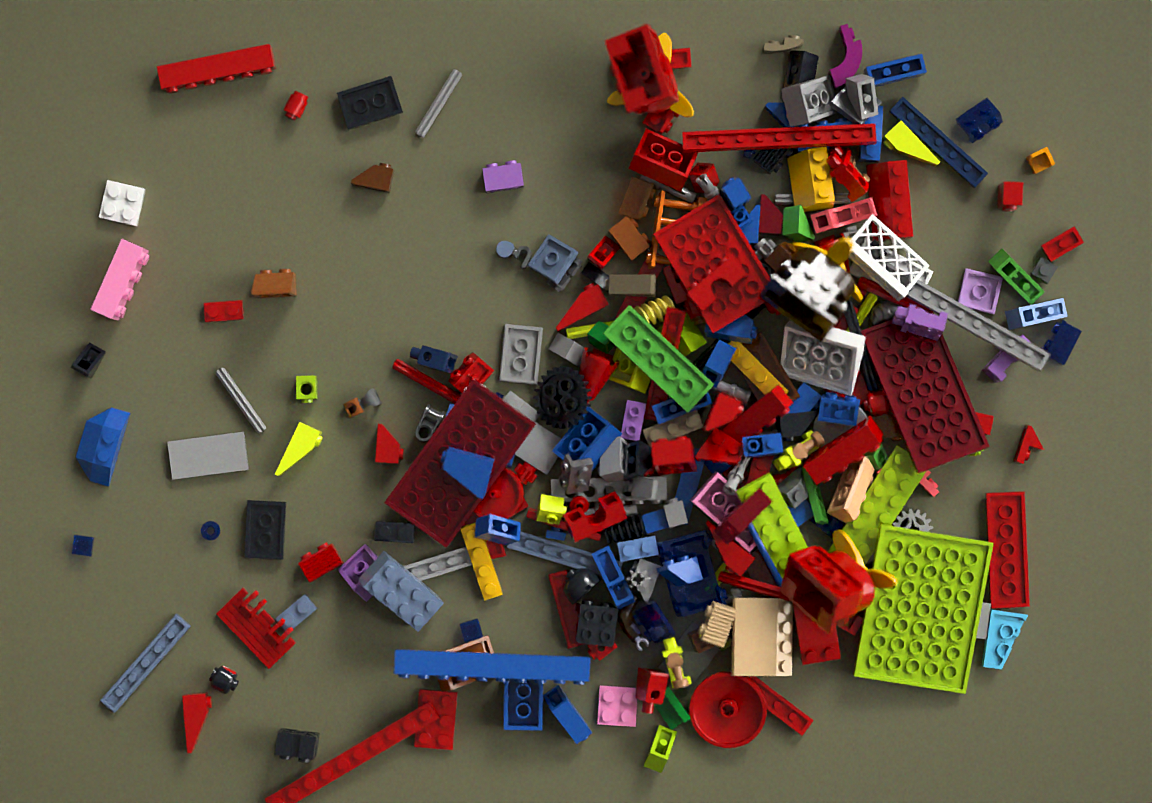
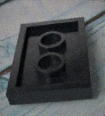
M392 76L337 93L348 130L403 113Z
M247 500L244 558L284 559L286 502Z

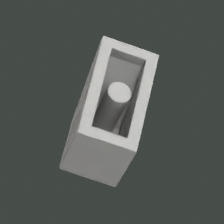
M865 74L846 78L848 98L859 118L865 119L878 115L874 78Z
M511 391L503 399L533 422L541 415L537 414V410Z
M621 436L616 437L600 457L598 472L608 483L623 480L624 445L629 443Z
M634 478L629 480L628 492H631V496L655 499L658 480Z
M639 558L638 561H634L631 570L636 572L637 567L640 568L641 572L647 570L645 577H649L650 580L645 581L647 588L643 585L640 586V592L644 601L648 602L659 575L656 568L662 566ZM638 573L634 579L637 584H640L644 577H641Z

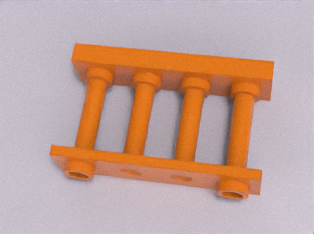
M661 191L654 199L656 214L653 234L660 230L661 225L667 226L675 221V219L662 217L663 206L692 211L704 204L707 198L699 197L695 202L688 203L664 199L665 191ZM652 235L650 252H647L646 255L648 269L655 267V263L671 265L666 256L656 255L658 242L654 235Z

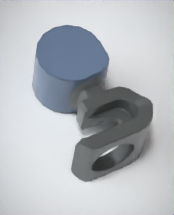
M501 241L496 247V251L501 258L514 256L515 259H518L521 254H527L521 269H526L532 258V252L527 246H521L516 250L512 243Z

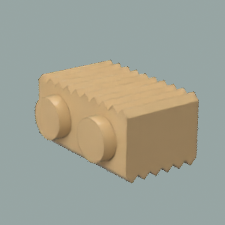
M712 601L711 606L708 605L705 610L704 616H706L704 624H700L698 629L700 639L704 642L724 647L735 618L736 610L733 607Z

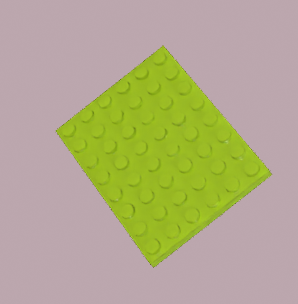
M880 524L872 569L891 574L897 579V584L891 588L882 589L874 587V600L868 608L864 609L853 676L966 694L994 543Z

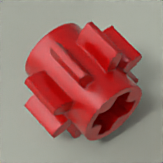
M526 461L523 465L519 463L514 469L520 481L525 485L528 482L533 483L537 477L534 474L537 469Z

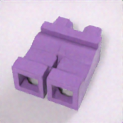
M912 304L908 308L897 307L892 324L901 326L900 331L906 333L908 330L912 334L938 341L944 331L948 313L940 311L937 316L927 313L922 308L915 309L916 305Z
M1023 334L1019 336L1024 340L1030 342ZM1000 350L982 371L995 383L1001 382L1007 376L1004 373L1005 369L1011 363L1018 360Z

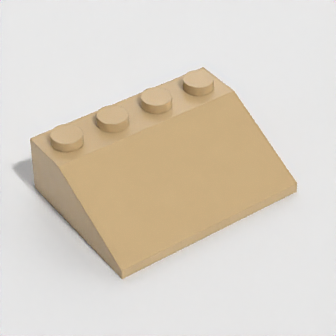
M775 597L733 598V608L736 610V614L732 622V676H792L793 602Z

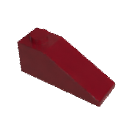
M758 488L718 523L714 532L728 545L773 501Z

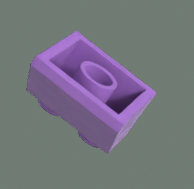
M364 544L338 571L350 587L367 602L373 595L361 585L358 579L378 556Z

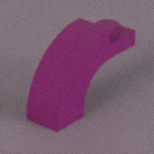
M848 24L839 27L845 48V58L839 66L830 69L828 72L831 76L834 90L844 86L846 78L855 75L862 60L861 40L853 42V39H855L854 31L852 28H849Z

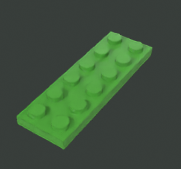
M630 305L603 333L687 413L714 385Z

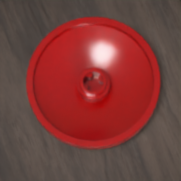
M732 671L714 673L699 683L693 692L689 711L695 730L705 741L722 748H736L751 742L760 733L766 720L767 704L762 690L752 679L747 676H732Z

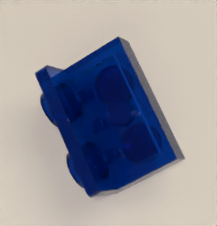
M985 98L956 118L957 124L968 135L971 143L982 139L985 134L998 128L1003 122L1000 111L988 98Z

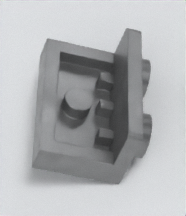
M566 454L564 462L561 464L560 486L564 488L566 494L588 491L593 461L591 458L572 461L570 455Z

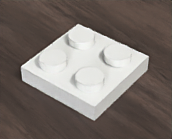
M107 180L99 218L137 226L146 189Z

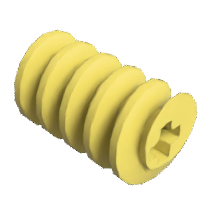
M664 295L661 299L656 298L654 301H649L648 304H642L641 307L636 306L634 310L648 323L651 321L653 325H656V319L659 322H663V316L666 314L667 307L675 308V305L668 296Z

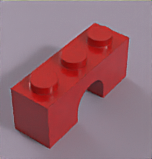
M725 256L717 263L719 265L718 268L714 271L712 269L708 270L702 275L704 279L699 284L695 281L687 288L689 292L686 295L701 312L717 299L711 291V285L714 281L724 280L732 287L747 274L733 256L730 258Z
M615 491L598 498L599 508L594 514L585 515L581 507L563 514L567 530L575 542L627 519L623 502Z

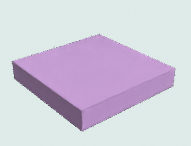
M965 269L957 302L971 310L994 315L1003 277Z

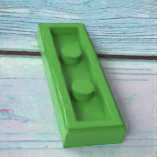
M802 467L815 522L821 525L826 524L829 521L819 484L816 485L806 469Z

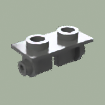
M575 258L558 285L549 279L546 283L557 292L564 291V288L571 280L569 278L570 275L574 276L579 268L582 267V261L579 258Z

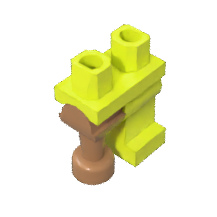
M812 429L802 434L801 436L804 439L802 442L783 449V453L779 455L780 457L772 461L776 469L780 471L799 465L801 463L800 460L805 459L809 454L825 444L822 435L818 431L813 433Z
M674 637L663 639L665 650H662V654L666 660L672 688L677 689L692 684L690 676L684 677L683 658L680 654L683 653L681 646L677 647Z

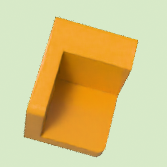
M1048 147L1026 157L1034 174L1055 165Z

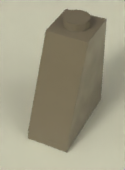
M609 275V279H606L605 291H609V295L656 297V276Z

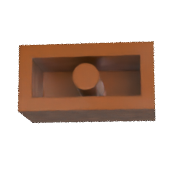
M626 216L610 228L608 232L632 262L650 248L648 244L650 240L644 233H639L637 230L639 226L633 218L629 219Z

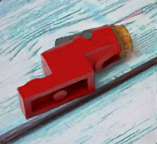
M670 265L662 268L675 305L684 302L682 306L688 313L690 321L694 323V326L705 323L696 305L686 295L688 292L683 283H676L678 276L675 270L671 269Z

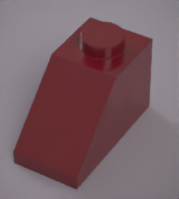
M761 194L759 234L781 235L783 231V214L765 194Z

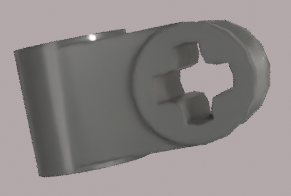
M427 405L415 431L419 441H429L439 427L445 412H439L431 408V405ZM427 428L430 432L429 436L421 438L419 436L420 429Z

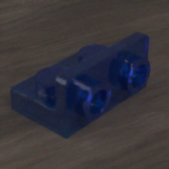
M1061 320L1059 323H1055L1051 331L1054 334L1051 340L1048 339L1043 350L1050 354V359L1065 365L1082 331Z

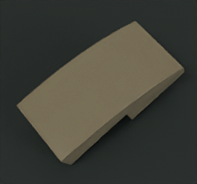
M788 35V38H784L783 45L779 41L769 40L768 43L764 44L763 53H784L797 49L803 45L804 39H800V36Z

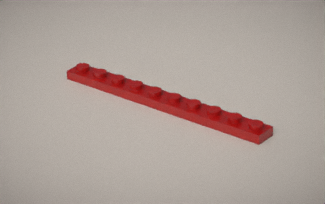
M875 124L682 132L683 153L875 145L877 142Z
M428 702L265 798L266 803H296L439 719V716L431 702Z

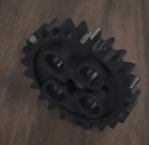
M560 366V368L554 367L553 371L547 370V375L541 376L543 382L537 381L540 388L534 389L538 393V396L533 397L538 400V403L534 406L540 408L536 413L543 414L541 420H547L546 425H552V428L565 429L572 428V425H579L578 420H584L582 414H588L585 408L591 407L587 403V400L592 399L591 396H587V393L591 391V389H586L589 382L583 381L585 376L579 375V371L573 370L571 367Z

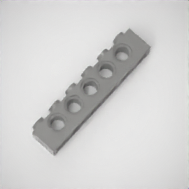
M666 476L640 477L658 480L655 499L625 496L622 490L624 486L629 485V480L608 483L603 478L590 479L589 486L595 489L593 497L585 496L584 491L576 493L575 496H583L588 502L594 501V505H599L598 498L605 496L603 489L606 486H612L623 504L624 501L631 500L632 504H644V500H651V504H662L663 500H667ZM551 479V496L564 498L563 506H567V502H570L572 498L565 495V490L560 486L559 479Z

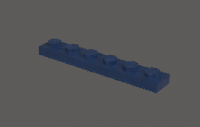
M904 97L889 111L974 188L988 174Z

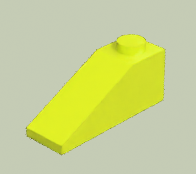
M902 121L896 124L883 137V144L890 151L893 149L899 154L935 167L940 163L934 154Z
M299 422L275 475L281 476L314 450L315 446L319 447L323 439L320 436L322 432Z

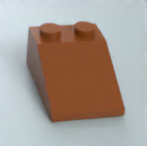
M280 269L279 273H272V270H261L260 274H255L252 295L257 298L297 296L296 273L291 272V269Z
M488 635L443 650L450 652L494 653ZM449 676V679H438L442 692L477 681L476 677H468V680H457V676Z

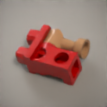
M833 146L829 149L828 153L830 156L826 159V163L831 167L829 174L832 178L835 176L836 181L848 189L847 197L851 202H854L867 193L870 178L865 173L861 174L857 169L856 158L851 155L852 151L849 147L845 150L841 146Z

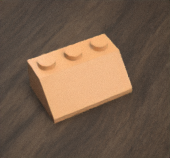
M865 456L859 462L854 463L853 461L847 465L848 468L843 471L827 510L828 514L844 523L852 522L858 518L860 505L866 498V490L873 481L872 475L875 469Z

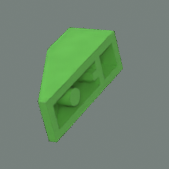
M1003 248L988 261L1030 305L1045 292Z

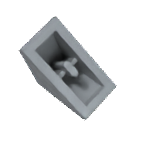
M558 333L549 350L580 368L584 347Z

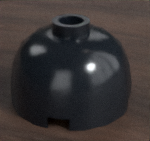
M573 568L565 575L567 579L563 584V591L570 603L574 605L593 589L601 579L588 568H580L577 571Z

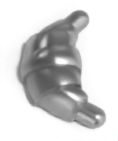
M889 300L878 302L870 310L869 328L892 320L897 307L900 305Z

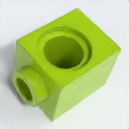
M296 376V399H301V403H313V399H318L317 376ZM305 384H309L312 387V391L308 395L302 392V387Z

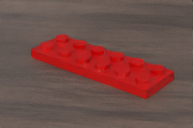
M1025 491L985 493L987 541L994 543L989 565L991 608L1030 607Z

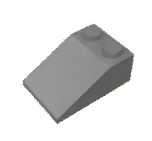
M830 75L781 89L782 100L785 104L786 116L790 127L810 123L838 113L829 105L835 98Z

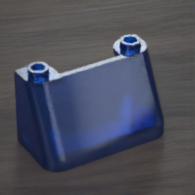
M706 530L657 542L662 566L663 562L674 560L675 563L678 562L677 558L688 555L689 558L697 557L702 573V580L676 586L665 578L677 617H685L705 611L708 605L711 606L712 601L726 605L727 593L725 589H721L718 586L708 550L710 544H712L710 533H707Z

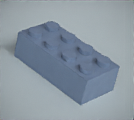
M385 551L379 555L358 579L368 592L418 632L444 604L435 592Z

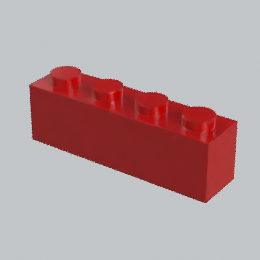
M778 384L721 431L743 444L742 437L758 436L763 432L762 427L765 425L767 428L777 421L775 419L776 416L782 417L790 411L788 407L793 401Z

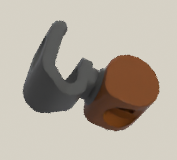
M375 388L368 390L363 398H354L344 403L343 406L349 418L365 412V407L370 405L379 406L382 402Z

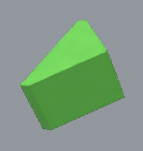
M802 205L785 207L783 212V236L796 242L815 239Z

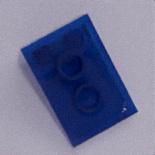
M653 598L634 610L636 615L633 618L639 626L643 624L646 629L644 634L649 642L653 640L656 644L676 634Z

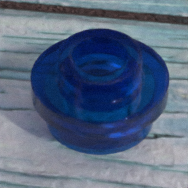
M208 521L203 524L201 534L206 540H215L220 535V527L216 522ZM209 527L214 528L213 534L208 533Z

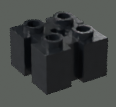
M281 728L277 734L275 755H279L280 759L290 760L292 757H298L300 762H310V760L317 756L320 733Z

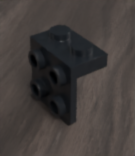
M582 600V603H576L575 610L579 611L576 642L608 647L613 646L618 608H614L612 603L601 602L600 605H593L594 601Z

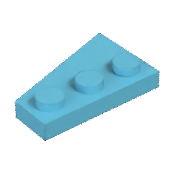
M990 609L982 667L1003 668L1012 650L1011 647L1016 637H1018L1024 621L1028 617L1027 614Z

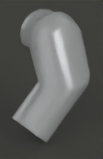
M733 587L730 590L731 594L716 596L717 602L723 605L733 603V598L742 597L741 588Z

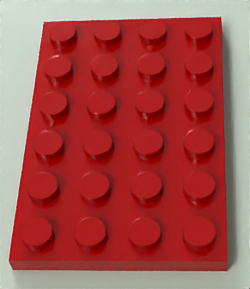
M720 194L653 234L687 292H689L687 288L695 281L699 284L704 279L702 275L708 270L712 269L714 271L718 268L719 265L717 263L725 256L727 258L733 256L747 273L732 287L724 280H716L712 283L711 291L717 299L704 311L701 312L699 310L712 333L766 302L759 295L770 277Z

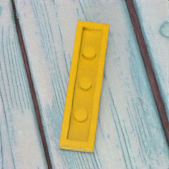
M731 341L729 345L736 348L731 361L765 395L778 384L786 394L789 392L740 342Z
M476 523L461 527V532L485 601L501 596L503 592L486 541L475 537Z

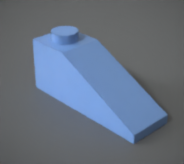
M1064 298L1005 311L1009 330L1068 317Z

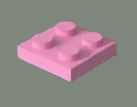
M600 685L597 724L636 727V688Z

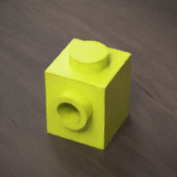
M541 494L536 521L560 524L567 508L563 506L564 498Z

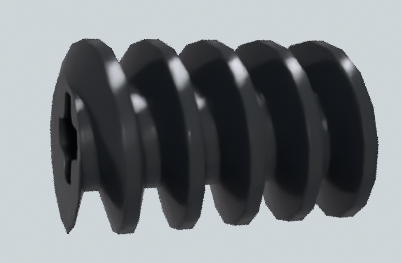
M638 514L637 520L631 515L630 521L625 519L622 523L619 522L605 528L608 544H611L612 538L615 542H619V536L623 541H626L627 535L630 540H633L634 534L641 538L643 532L646 537L641 514Z

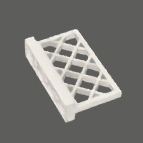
M873 214L851 238L853 250L849 258L897 301L903 299L909 293L912 286L930 266ZM871 221L877 226L878 233H869L868 225ZM878 236L879 246L870 247L869 237ZM882 236H889L892 239V246H883ZM858 237H865L866 247H860L855 240ZM884 249H893L894 259H885ZM897 249H903L906 252V259L897 258ZM871 250H880L881 260L873 259L871 257ZM917 261L922 266L919 272H912L911 262ZM894 262L895 273H889L886 270L885 263ZM898 262H907L908 272H899ZM899 275H908L909 284L906 287L900 283Z

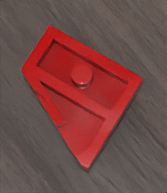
M715 428L695 455V460H708L713 463L724 462L730 465H737L744 456L743 444Z

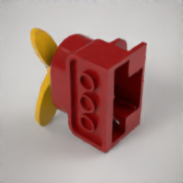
M645 24L605 40L612 63L610 70L612 75L616 76L618 82L615 83L617 90L608 97L607 103L613 106L625 105L628 113L633 111L636 114L644 112L657 114L670 108L683 117L690 118L694 115L692 105L677 88L670 64L672 42L667 33H662L658 36L652 27Z
M840 529L833 532V542L836 549L834 552L828 553L822 547L811 546L789 554L780 591L829 635H833L835 624L839 627L845 626L849 618L854 617L858 611L866 609L872 604L875 596L874 587L882 589L891 588L897 584V579L891 574L865 567L853 541Z

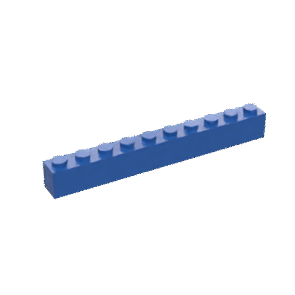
M396 649L394 674H398L399 678H410V674L418 675V678L429 679L430 675H437V679H449V676H457V680H468V677H476L477 681H488L489 677L496 678L498 682H507V678H514L515 682H527V679H534V683H546V680H554V684H565L566 680L573 681V684L585 685V681H589L590 657Z

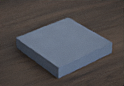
M548 234L527 266L558 285L579 253Z

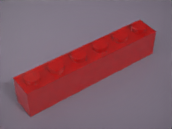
M270 44L157 66L161 89L167 91V93L178 92L179 88L184 87L186 90L194 89L199 84L210 86L216 84L215 81L219 80L230 82L235 80L234 77L238 76L250 78L253 77V73L258 72L261 75L272 73L273 69H276Z

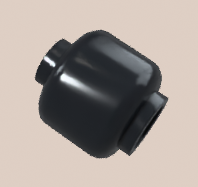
M226 666L216 667L209 678L211 687L223 694L229 693L230 690L234 691L239 683L236 680L237 673Z

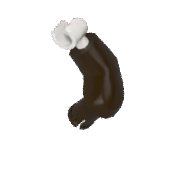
M633 595L636 602L619 609L617 620L627 637L633 643L637 642V649L642 651L643 649L639 646V643L644 642L648 647V641L645 638H641L642 633L633 620L632 612L640 601L638 597Z

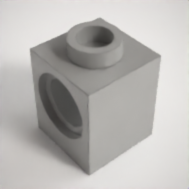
M678 498L666 500L667 504L663 506L669 528L688 523L683 502L678 501Z

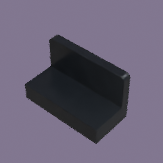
M790 50L783 88L815 79L819 56L806 51Z

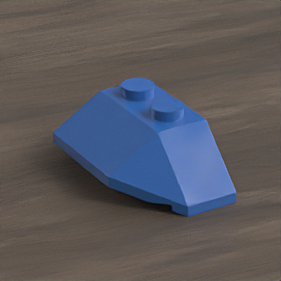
M110 408L86 421L76 459L91 482L105 486L110 485L129 420V412Z

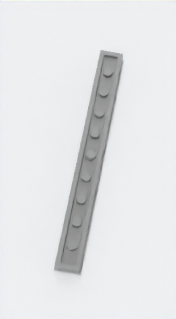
M885 263L886 270L889 273H895V267L890 263ZM899 275L900 283L906 287L909 284L908 275ZM920 280L916 281L906 297L938 315L940 311L948 313L947 320L1039 372L1050 357L1048 352Z

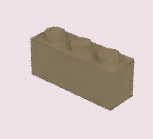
M694 410L642 431L648 446L652 447L651 443L656 442L657 439L665 438L669 441L703 428V424L698 411Z

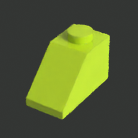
M662 725L658 726L644 767L662 773L668 761L677 731Z

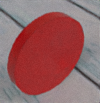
M504 468L485 494V497L474 509V512L479 517L488 514L506 519L513 517L520 509L524 497L523 486L518 476L510 469Z

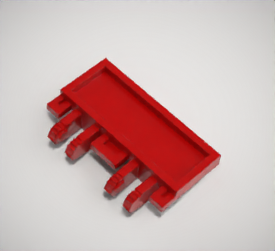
M242 588L216 615L270 669L296 644L291 637L286 642L284 641L294 629L292 627L287 628L279 636L276 630L286 620L282 618L271 627L275 620L265 609L260 614L257 613L267 603L265 598L253 608L249 603L258 596L259 592L255 590L245 600L244 598L249 593Z

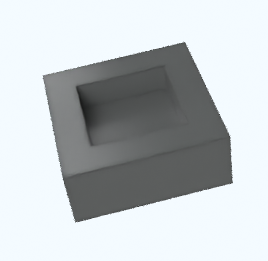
M1040 257L1031 274L1043 282L1049 283L1058 266Z

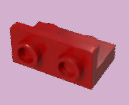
M668 108L661 113H648L642 123L662 135L664 132H669L673 126L671 123L674 116L678 118L679 114Z
M472 352L464 358L462 365L451 373L448 381L463 393L465 387H468L473 378L483 384L494 370Z

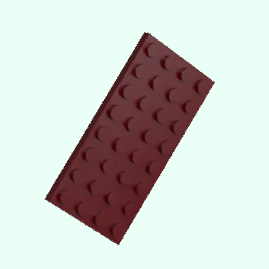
M931 310L928 311V313L934 315V312H933V311H931ZM892 320L861 331L862 335L865 336V345L870 361L917 474L990 447L943 334L936 341L912 334L908 330L905 333L900 331L901 326L892 324Z
M473 378L384 503L447 548L482 499L478 498L443 469L444 463L441 462L443 452H447L448 448L452 447L493 458L494 463L486 490L487 493L536 423Z

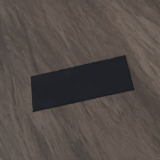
M588 262L581 273L605 289L606 279H609V275Z

